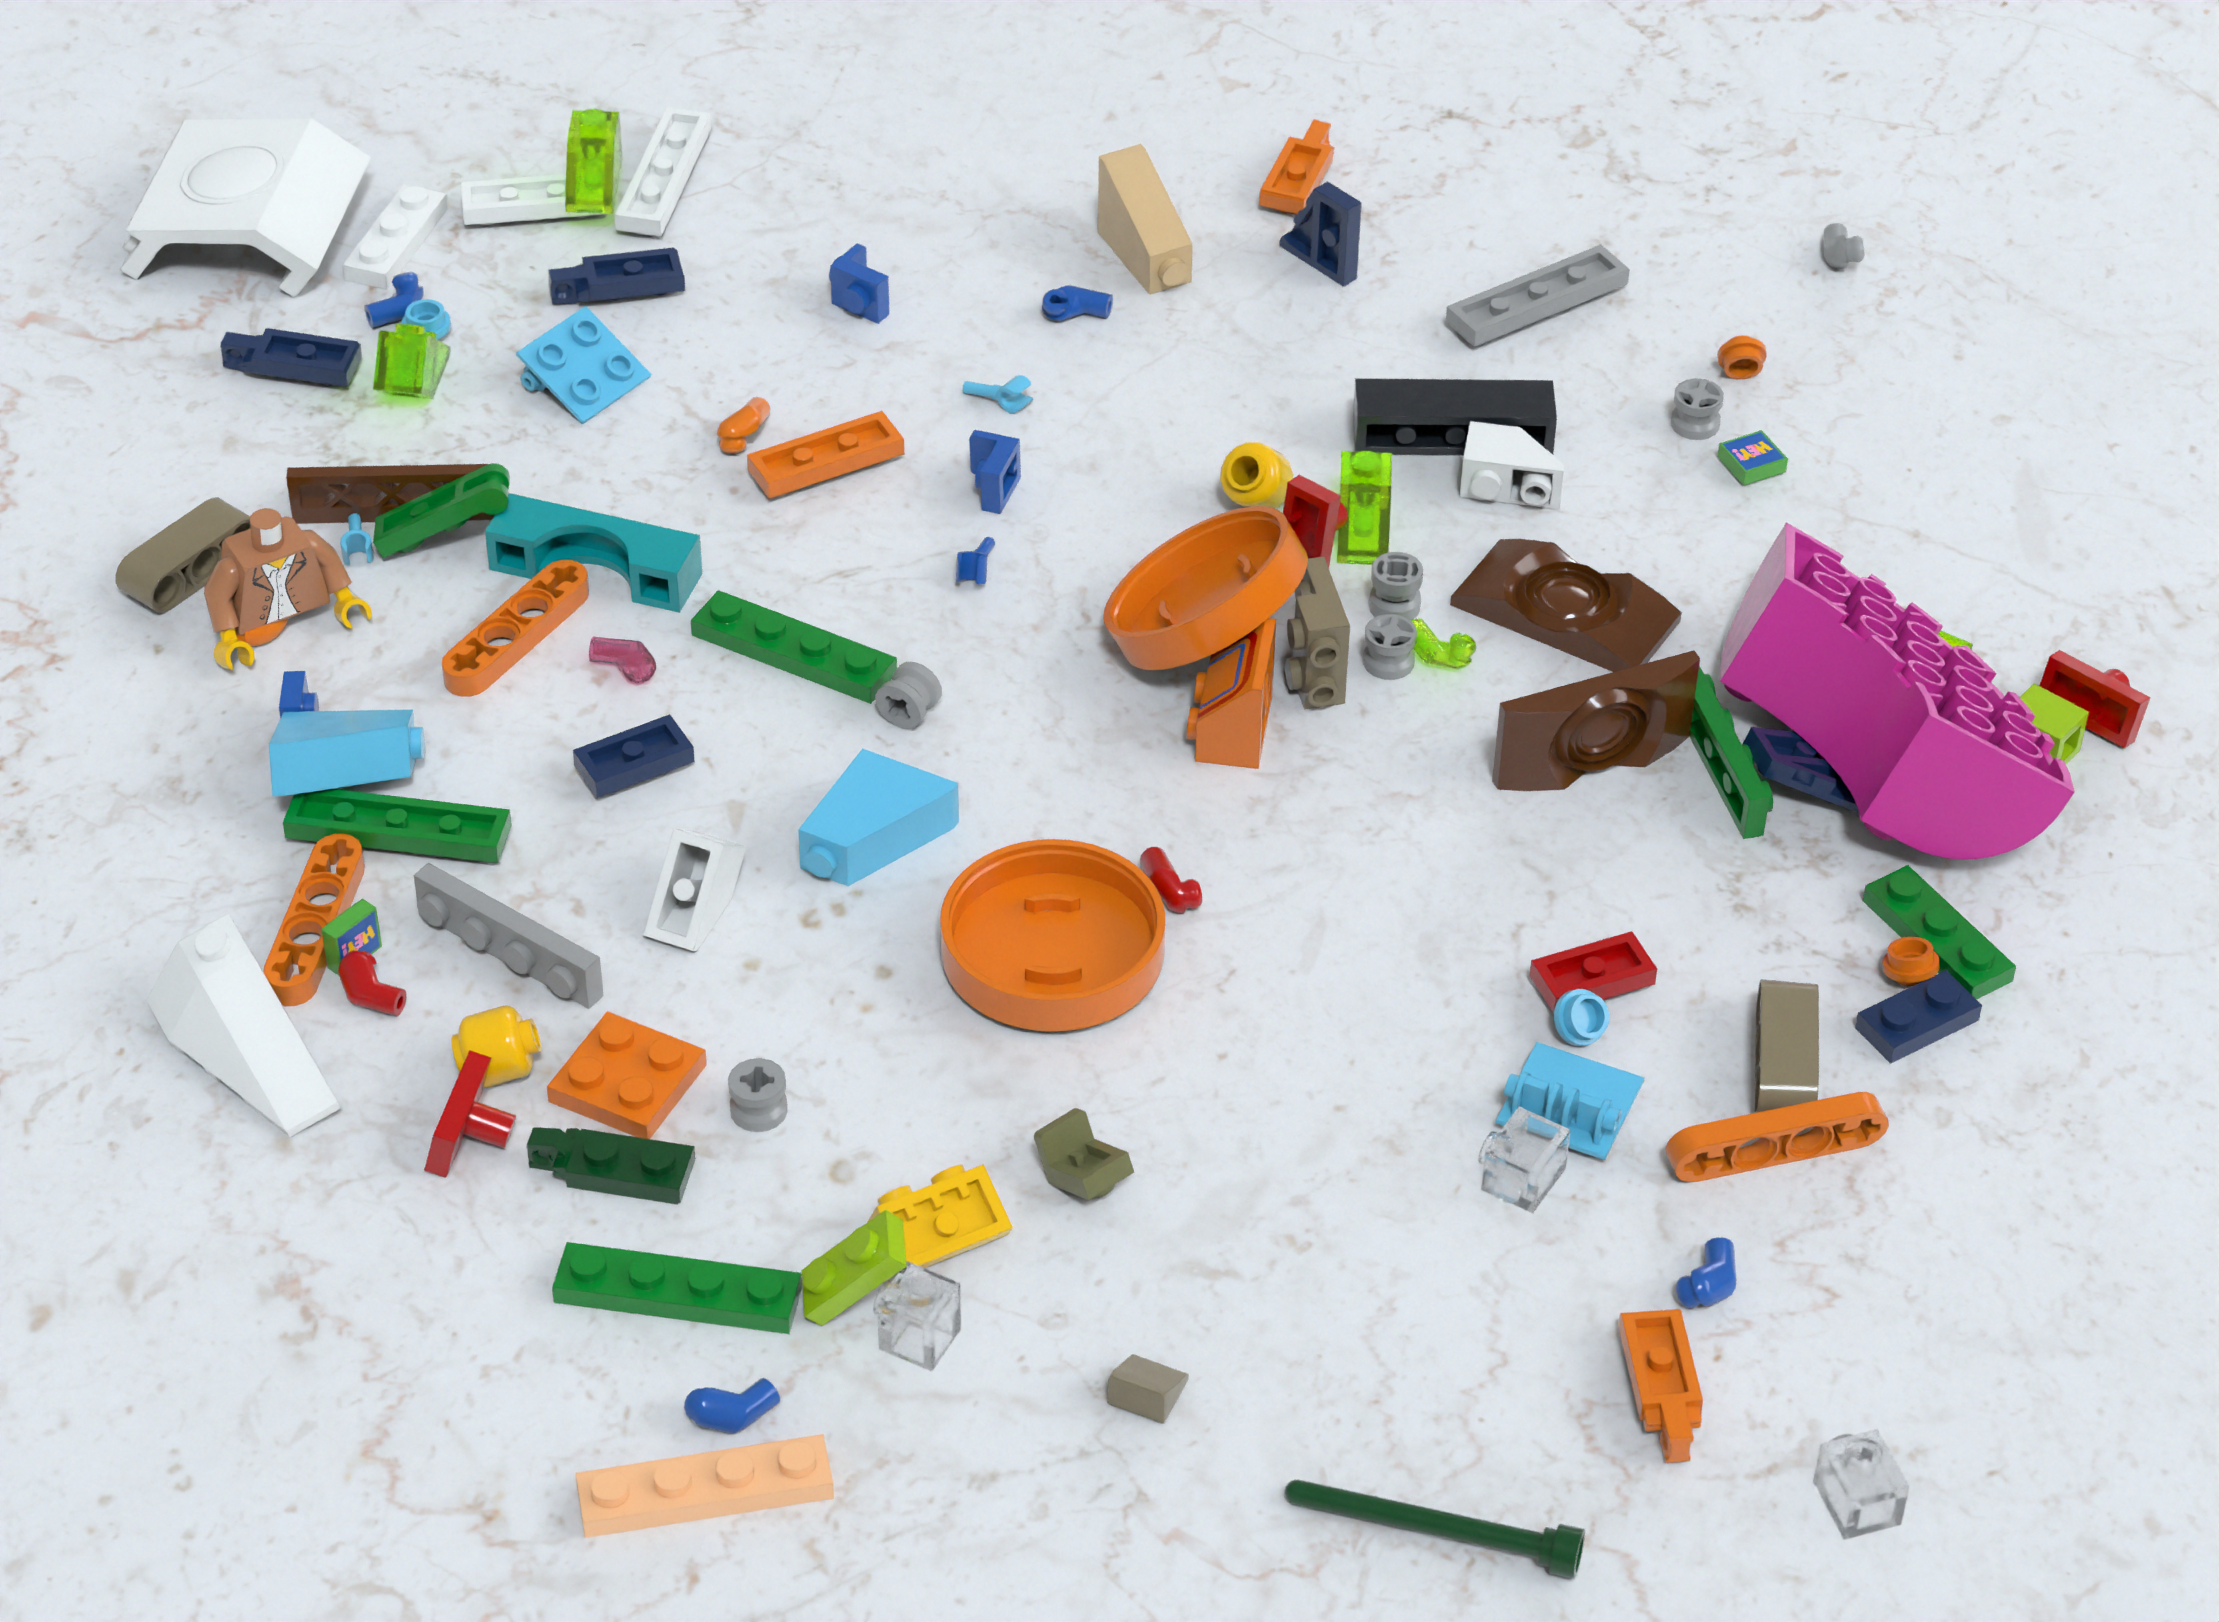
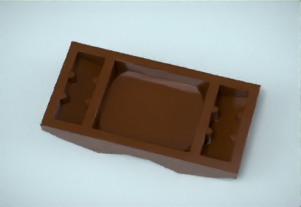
M1500 539L1451 595L1450 606L1612 672L1648 663L1681 622L1682 612L1663 595L1631 573H1600L1588 565L1577 563L1553 542L1528 539Z
M1693 650L1501 702L1499 706L1492 782L1498 790H1565L1587 771L1604 770L1611 766L1647 767L1673 751L1690 735L1700 657Z

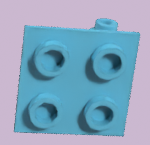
M584 306L516 353V356L525 364L524 373L520 377L523 386L529 391L535 389L542 391L547 387L581 424L590 420L652 375L587 306Z
M1536 1042L1520 1075L1511 1073L1506 1082L1504 1095L1508 1096L1496 1119V1124L1605 1160L1644 1083V1077Z

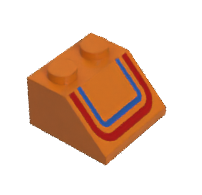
M1268 618L1243 638L1212 654L1207 672L1198 671L1194 703H1199L1200 708L1190 707L1187 724V739L1196 740L1195 762L1259 769L1273 696L1276 619Z

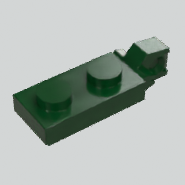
M533 1127L526 1146L529 1168L553 1171L552 1174L566 1180L568 1188L676 1205L681 1203L696 1160L695 1147L691 1145L587 1129L579 1130L578 1128L566 1129V1132L558 1128Z

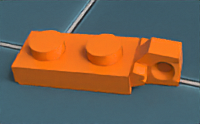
M1313 119L1303 139L1289 136L1260 189V206L1295 214L1306 207V200L1312 191L1321 184L1333 161L1334 147L1330 146L1329 141L1331 123Z
M1681 1309L1620 1313L1618 1328L1639 1418L1643 1420L1645 1431L1659 1430L1660 1445L1666 1463L1690 1461V1444L1694 1440L1692 1428H1701L1703 1397Z

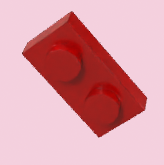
M1633 931L1533 959L1531 960L1529 976L1554 1013L1559 998L1571 990L1586 989L1602 999H1607L1655 985L1657 967Z

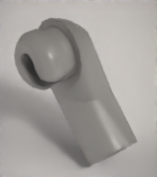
M1833 223L1826 226L1824 229V256L1828 265L1833 268L1848 267V262L1862 261L1864 259L1863 239L1859 236L1848 238L1847 229L1842 224Z

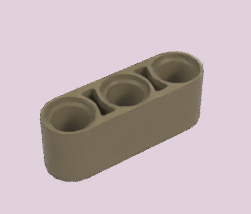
M220 498L206 500L125 556L116 571L115 582L117 587L158 613H165L173 609L205 586L217 562L221 560L222 542L228 536L250 529V516Z
M1760 980L1756 1006L1755 1113L1816 1101L1818 1099V984Z

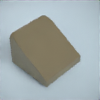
M1132 1354L1113 1370L1108 1379V1404L1164 1424L1185 1387L1189 1374Z

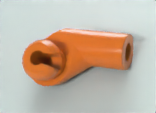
M753 397L744 407L720 422L717 435L720 436L719 446L721 450L726 453H738L746 448L745 436L757 431L770 414V405L765 399Z

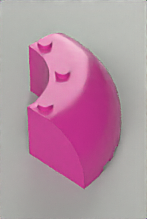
M1786 522L1756 572L1726 638L1720 666V682L1724 684L1725 689L1739 700L1755 702L1808 742L1818 752L1817 758L1825 759L1844 781L1856 802L1860 820L1864 822L1865 827L1881 839L1890 841L1895 838L1914 849L1930 855L1966 860L1993 857L2009 852L2033 840L2042 833L2064 809L2074 794V787L2065 761L2056 757L2053 760L2049 752L2055 743L2049 734L2041 732L2032 723L2035 715L2014 692L2008 691L2004 696L1991 683L1997 673L1968 646L1952 647L1938 634L1943 625L1913 602L1904 609L1896 603L1895 595L1885 587V582L1873 574L1868 578H1859L1840 563L1844 558L1842 554Z

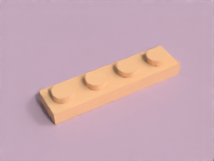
M823 1434L575 1473L585 1538L834 1499L833 1479Z

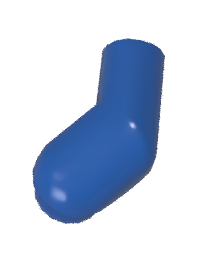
M406 272L394 276L392 284L396 293L391 298L364 306L365 315L371 328L402 320L406 308L411 303L423 298V286H419L416 273Z
M1072 285L1049 290L1042 300L1043 313L1054 321H1064L1083 313L1108 318L1113 306L1112 294Z
M1717 1237L1708 1240L1704 1246L1705 1265L1693 1269L1690 1276L1679 1278L1676 1283V1293L1682 1305L1687 1308H1695L1700 1304L1710 1306L1733 1294L1737 1279L1734 1245L1730 1239Z
M761 1378L740 1394L713 1387L697 1388L687 1395L684 1401V1409L688 1418L701 1427L735 1434L741 1432L779 1404L780 1396L775 1386L769 1380Z

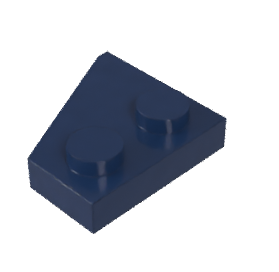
M1328 181L1312 191L1306 200V207L1297 213L1293 219L1294 227L1290 232L1281 237L1279 246L1341 286L1348 285L1357 279L1362 202Z
M1759 727L1750 728L1742 744L1748 745L1752 753V759L1758 771L1764 777L1859 813L1856 802L1841 777L1825 759L1817 758L1818 752L1795 731Z

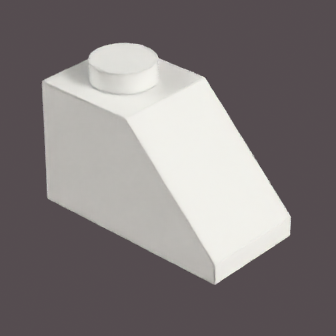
M673 828L643 936L691 951H698L732 899L746 846L697 831Z

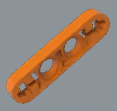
M559 560L547 565L451 648L442 658V672L446 689L452 694L461 697H470L482 693L574 613L589 597L588 573L585 566L573 560ZM530 609L545 611L544 614L536 617L521 615L522 612ZM496 638H509L513 640L511 643L503 646L488 644L490 640Z
M332 834L325 836L315 844L265 962L263 973L282 1006L304 1004L317 992L327 967L321 929L351 907L364 875L365 864L362 846L359 840L351 835ZM338 862L336 866L337 874L331 873L330 865H335ZM322 893L333 894L337 897L334 901L325 905H315L309 902L312 897ZM306 932H313L321 936L311 944L301 945L293 942L295 937ZM293 964L298 965L299 974L292 976L294 971Z
M1855 1092L1693 1125L1674 1134L1668 1141L1665 1149L1672 1168L1680 1180L1699 1182L1863 1148L1878 1141L1886 1133L1889 1123L1885 1112L1874 1094ZM1814 1126L1813 1129L1809 1130V1131L1806 1132L1805 1134H1802V1135H1799V1136H1795L1796 1134H1798V1133L1801 1132L1802 1130ZM1755 1138H1759L1757 1141H1755V1142L1752 1143L1751 1145H1748V1146H1745V1147H1741L1743 1144H1745V1143L1748 1142L1749 1140H1752V1139H1755Z

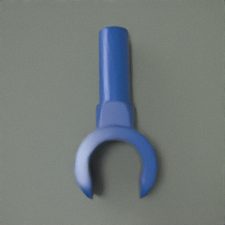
M992 537L984 538L974 551L957 553L956 582L976 580V584L986 583L988 554L995 546V540Z

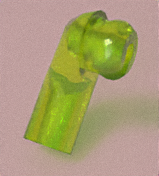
M1416 618L1411 620L1417 629L1416 645L1413 649L1424 663L1459 670L1472 662L1471 656L1476 652L1477 646L1474 639L1469 635H1461L1460 632H1457L1450 637L1449 642L1442 641L1436 637L1423 619Z

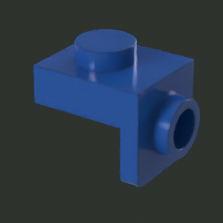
M856 243L830 265L829 280L831 282L832 304L879 324L890 314L889 279L887 275L867 267L866 247Z

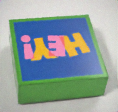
M1762 430L1719 443L1717 457L1743 486L1786 472L1788 458Z
M363 898L321 929L327 968L337 975L340 962L348 952L355 950L367 951L373 954L382 947L377 909Z

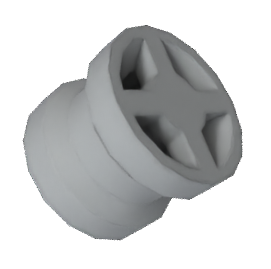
M1698 378L1688 379L1679 383L1675 388L1674 404L1676 407L1672 411L1671 417L1673 430L1680 436L1692 440L1708 439L1716 435L1720 428L1721 416L1719 411L1723 406L1724 398L1721 387L1712 381Z
M1384 614L1376 616L1365 626V643L1367 646L1363 653V665L1367 672L1374 677L1385 680L1403 678L1411 673L1415 663L1413 648L1416 645L1417 629L1413 622L1406 617L1396 614Z
M905 662L895 670L892 680L884 683L875 695L876 705L880 713L890 723L903 729H912L923 720L926 710L933 708L940 700L942 687L934 673L924 665L916 662Z
M763 1058L748 1059L737 1064L731 1070L728 1077L729 1094L731 1096L730 1112L735 1124L744 1130L753 1132L768 1131L780 1125L785 1120L788 1112L785 1095L786 1078L781 1066L772 1060Z

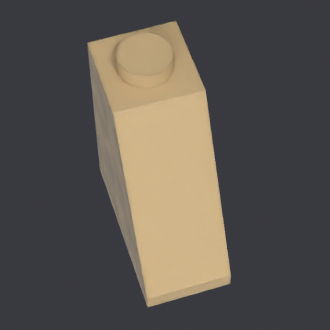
M1142 144L1100 155L1098 170L1099 235L1149 295L1190 283L1192 281L1193 244L1146 149Z

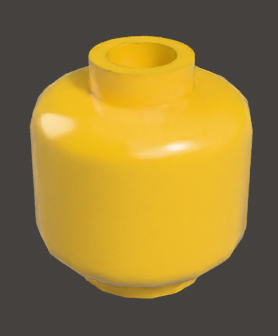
M1246 442L1235 447L1225 457L1220 474V481L1226 495L1233 502L1243 507L1266 506L1274 509L1279 507L1285 501L1287 482L1293 479V472L1289 461L1280 452L1260 442Z
M508 1005L464 1017L459 1026V1033L451 1037L453 1055L459 1072L469 1050L491 1057L484 1087H492L529 1075L533 1066V1054L541 1052V1041L533 1019L523 1021L519 1012Z

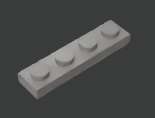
M1598 245L1447 306L1446 322L1475 347L1627 285L1630 269L1606 248Z
M427 863L413 875L418 912L429 924L443 927L464 939L472 948L484 950L507 963L515 972L527 974L550 987L558 996L570 998L587 1009H590L604 996L599 956L430 863Z

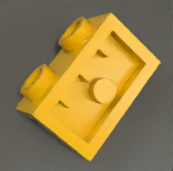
M961 1164L952 1166L934 1175L930 1179L932 1185L912 1192L909 1185L902 1186L884 1194L877 1200L879 1205L875 1208L867 1222L884 1210L903 1220L907 1266L899 1271L902 1277L1004 1237L1011 1232L1013 1227L984 1164L965 1171Z

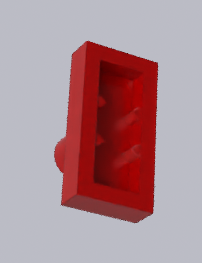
M1299 474L1287 482L1283 514L1306 550L1308 559L1324 557L1329 568L1335 531L1347 523L1348 513L1345 506L1340 502L1341 495Z
M2061 650L2049 656L2039 685L2088 711L2089 714L2085 728L2123 748L2135 742L2151 698L2130 687L2129 679L2122 671L2109 669L2103 673Z
M469 1050L433 1134L424 1171L446 1178L464 1135L505 1149L516 1120V1115L478 1102L483 1091L491 1057Z

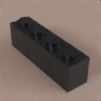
M1355 378L1353 406L1355 455L1464 456L1470 421L1520 427L1553 455L1557 423L1553 380Z

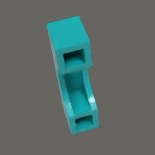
M509 493L507 508L502 513L495 515L485 530L489 570L532 579L547 565L559 560H573L581 564L600 565L616 571L625 578L631 588L632 602L674 612H681L703 574L700 535Z

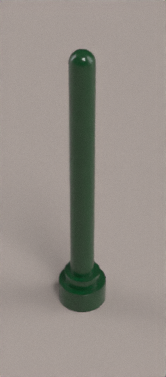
M1292 1480L1285 1487V1497L1294 1505L1538 1558V1565L1549 1567V1573L1575 1579L1578 1573L1585 1539V1529L1559 1524L1557 1529L1545 1527L1544 1533L1303 1480Z

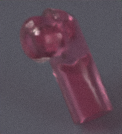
M596 636L591 638L589 646L590 662L616 665L623 675L634 683H644L654 675L656 670L655 659L641 641Z

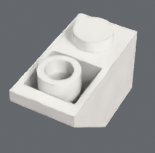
M1470 421L1463 457L1460 498L1560 510L1565 465L1520 427Z

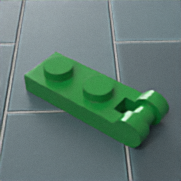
M492 463L485 465L376 517L373 544L383 558L398 551L406 553L417 548L425 538L442 530L450 532L460 528L470 517L478 513L484 512L489 515L502 513L508 506L510 481L508 470L500 464Z

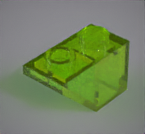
M395 324V332L379 330L373 390L384 395L433 399L450 357L451 347L436 340L437 333L425 331V327L418 325Z

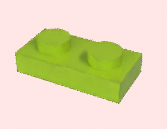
M884 1210L803 1268L804 1317L823 1326L904 1269L907 1263L903 1220Z

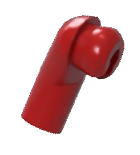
M1150 847L1140 856L1141 867L1157 888L1161 899L1169 910L1184 914L1185 909H1197L1202 904V892L1199 882L1195 879L1181 882L1162 848Z
M355 950L348 952L342 958L338 969V975L347 999L354 1005L399 1016L406 1003V990L378 981L373 966L377 962L371 953Z

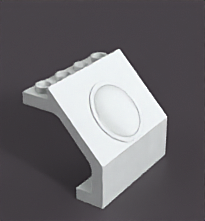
M312 118L184 119L125 229L130 235L122 248L128 251L129 254L120 270L137 280L157 252L164 245L170 243L246 244L256 247L288 268L279 288L295 298L318 270L371 157Z

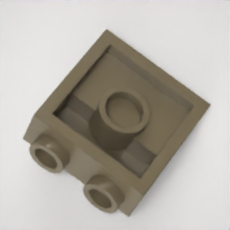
M1309 558L1303 579L1295 590V618L1288 619L1287 635L1290 648L1293 651V657L1286 658L1285 674L1290 690L1297 689L1304 710L1345 704L1350 624L1325 558Z

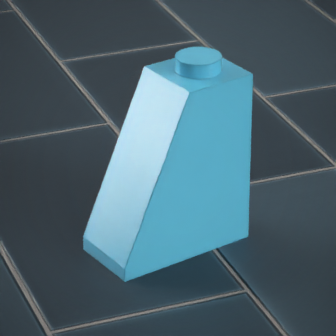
M413 709L283 712L269 742L272 796H287L411 777L416 759L424 758L425 740L423 727H414Z
M862 749L798 829L800 869L846 886L854 884L954 829L959 823L958 783Z

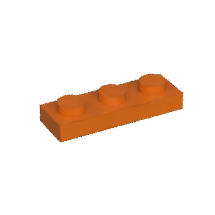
M879 411L747 454V466L750 474L770 499L905 454L904 438L884 412Z

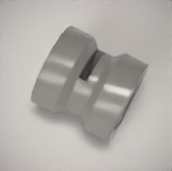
M1388 552L1380 555L1374 560L1371 568L1373 587L1369 597L1370 612L1374 617L1384 614H1396L1412 621L1418 616L1421 607L1419 589L1423 582L1422 563L1416 557L1403 552Z

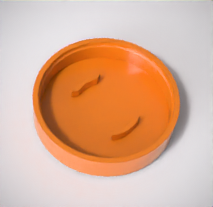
M1253 506L1213 516L1175 535L1137 563L1119 582L1110 595L1104 609V624L1126 660L1137 668L1164 670L1198 661L1246 636L1265 622L1288 600L1305 574L1308 563L1306 550L1284 514L1277 509L1266 506Z
M1043 839L1021 842L997 849L973 862L955 879L944 898L941 908V957L949 982L955 991L973 1008L996 1021L1028 1030L1056 1032L1084 1029L1099 1025L1122 1015L1139 1003L1152 989L1162 970L1165 950V910L1157 888L1150 878L1131 861L1097 845L1073 840Z

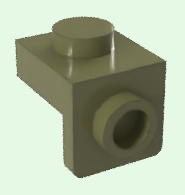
M1072 1109L1034 1133V1140L1048 1183L1087 1200L1102 1197L1110 1193L1116 1183L1134 1173L1127 1151L1094 1139L1087 1114L1081 1109Z

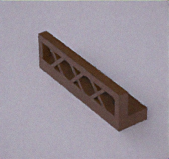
M488 464L287 467L286 480L292 518L297 524L348 523L349 515L355 513L361 517V523L375 522L376 517ZM481 512L470 517L468 521L492 520L495 515Z

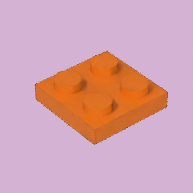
M607 1011L547 1085L548 1102L635 1137L650 1139L706 1067V1049Z

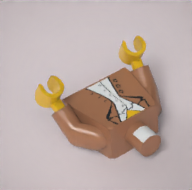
M264 508L253 512L250 516V529L228 536L222 542L221 560L217 562L204 587V595L214 633L219 632L221 640L214 648L216 662L224 668L233 670L230 655L234 648L237 647L240 662L243 665L251 666L254 661L253 648L248 643L238 640L236 631L240 636L247 631L330 603L329 594L332 593L337 598L334 605L335 617L345 626L353 629L346 615L349 607L358 604L362 615L367 620H370L372 615L371 608L367 602L351 593L348 585L352 584V581L336 550L313 530H301L293 518L281 517L280 513L276 510Z

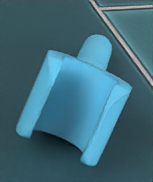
M1023 375L1015 376L1003 386L965 381L963 384L964 393L991 397L997 400L999 405L1008 413L1019 411L1033 400L1032 397L1021 393L1031 385L1030 380Z
M353 513L348 517L349 531L342 536L340 541L343 562L345 565H350L349 556L352 553L364 552L367 555V562L371 563L374 556L370 535L362 531L361 517Z

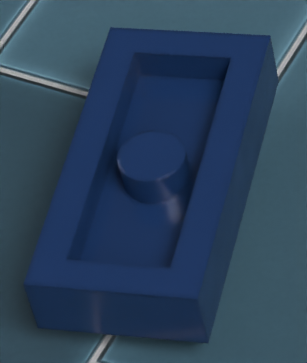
M670 714L573 750L574 766L596 798L695 762L693 745Z
M1945 970L1928 980L1922 981L1858 1012L1855 1029L1891 1064L1979 1021L1982 1004Z

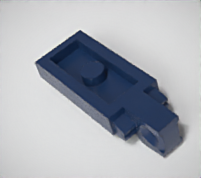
M674 247L582 257V264L548 270L552 304H576L578 301L588 302L589 300L613 301L624 297L659 296L671 292L685 291V277L678 251Z
M266 328L263 335L256 336L226 332L220 343L223 367L242 372L317 382L325 385L348 387L362 358L361 344L358 341Z

